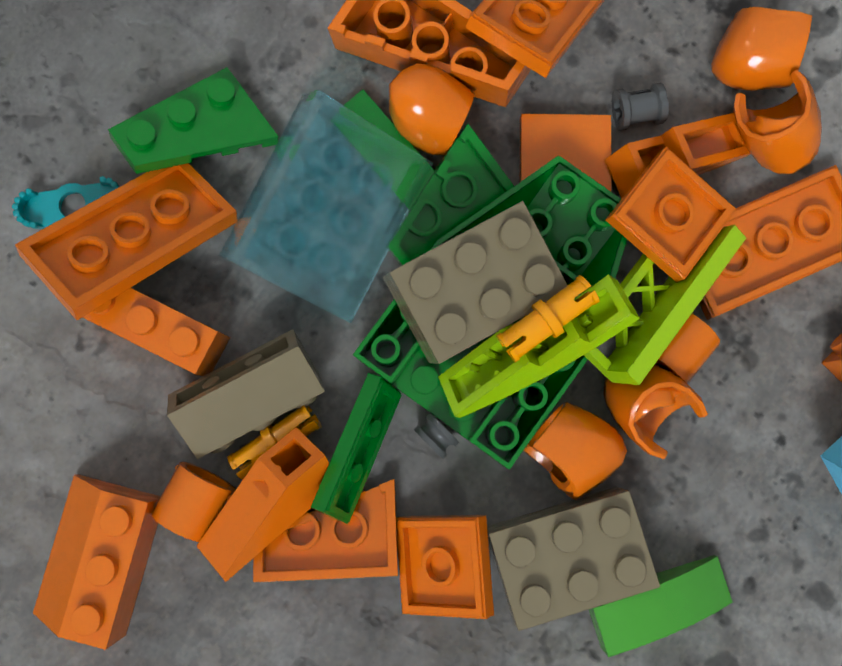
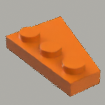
M395 479L362 492L348 524L333 519L317 510L305 513L253 558V582L398 576Z

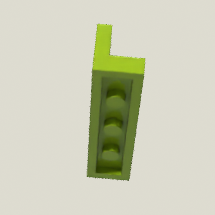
M736 225L723 227L686 279L677 283L669 276L663 285L654 286V262L642 254L620 283L628 298L632 292H642L643 312L639 316L640 319L628 326L631 327L629 331L628 328H625L615 335L616 348L609 358L598 348L593 349L584 356L612 383L640 385L746 240L745 235Z

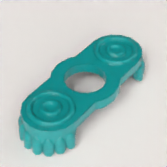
M101 176L100 183L88 185L68 183L57 190L35 192L27 188L25 192L19 193V197L14 198L15 203L12 205L14 209L13 215L17 217L16 220L26 227L44 229L66 217L61 208L63 200L68 195H82L86 206L119 188L120 185L111 178Z

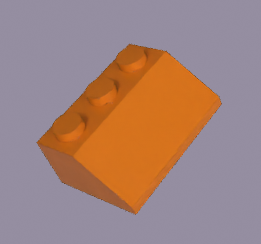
M79 474L73 476L33 610V614L57 637L106 650L126 636L158 526L151 513L161 496Z

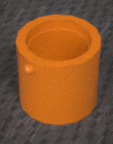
M691 314L656 364L662 365L688 384L719 346L720 339L709 325L699 317Z
M180 462L175 467L174 474L151 514L153 519L166 529L186 539L199 542L235 492V488L208 470L191 463Z

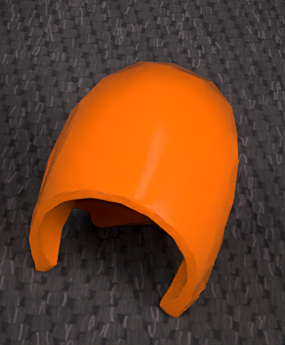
M763 7L742 8L735 14L724 33L711 62L715 78L736 90L756 91L789 88L793 84L790 74L795 70H799L805 53L812 15L799 11L776 10Z
M415 64L402 70L389 84V112L391 120L398 133L409 141L413 147L431 155H445L455 141L469 113L475 93L439 67Z
M798 70L790 74L798 93L788 101L777 106L761 110L746 109V95L743 93L735 95L733 112L738 131L748 151L762 167L777 174H794L810 164L817 155L821 143V113L810 82Z
M656 363L640 385L612 383L607 378L604 383L603 395L614 420L629 438L647 454L661 459L666 458L668 451L657 445L653 441V437L658 427L671 413L683 406L690 405L698 417L702 418L708 415L702 398L684 380Z
M568 402L561 404L551 414L523 450L550 473L553 483L559 490L565 492L566 495L576 501L606 481L622 466L627 454L624 440L615 427L601 417Z

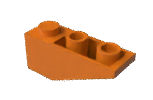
M297 427L256 460L197 544V548L225 582L311 509L329 462L325 454Z

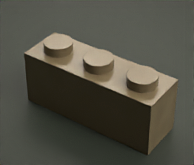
M294 329L169 394L167 416L198 460L209 453L215 454L226 450L233 444L235 439L252 430L261 431L267 426L269 427L278 416L293 408L299 409L303 405L307 407L325 390L319 372Z

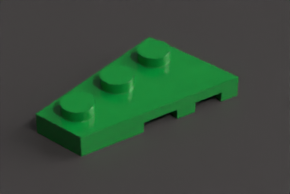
M228 67L108 129L110 138L136 174L192 163L193 158L216 153H221L222 156L239 153L240 148L259 144L262 145V148L278 145L279 138Z
M468 123L464 125L386 245L401 266L430 251L438 239L514 187L513 183Z

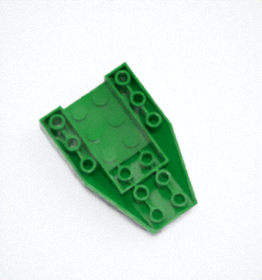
M558 155L438 239L430 250L523 201L567 285L581 275L592 287L608 274L616 279L627 239L606 221V218L617 206L621 198ZM393 299L353 353L357 360L379 376H382L395 388L509 470L588 360L583 355L528 387L462 418H458L452 412L438 376L492 335L440 364L429 363L395 299Z

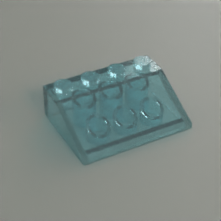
M319 89L303 94L219 256L352 323L388 252L386 245L407 215L408 208L421 188L433 163ZM412 164H416L420 167L403 201H401L395 193Z

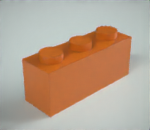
M132 287L82 317L200 376H205L214 370L231 338Z

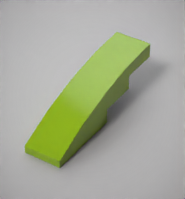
M608 274L586 290L584 293L595 290L600 302L591 306L563 326L564 333L557 338H554L552 335L522 356L516 363L506 350L520 341L522 336L508 347H502L496 335L503 333L514 325L512 323L496 332L438 376L454 416L462 418L528 387L597 348L639 320L640 317L618 280Z

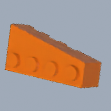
M346 0L327 28L337 50L398 71H402L415 64L439 67L474 92V97L505 108L531 71L527 66L466 29L469 16L473 11L456 0Z

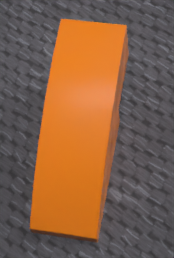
M734 113L674 126L660 136L627 143L605 160L622 199L657 153L665 147L670 149L698 175L750 155V152L738 131Z

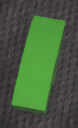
M713 555L658 572L656 575L660 584L659 588L589 609L600 647L608 657H612L667 637L715 614L733 603L718 556Z

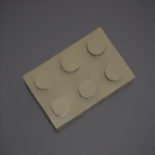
M523 201L400 266L383 277L429 363L434 364L446 361L533 311L531 306L539 300L546 302L567 286Z
M613 487L581 497L577 501H567L487 526L488 540L511 616L518 631L660 587L629 490Z

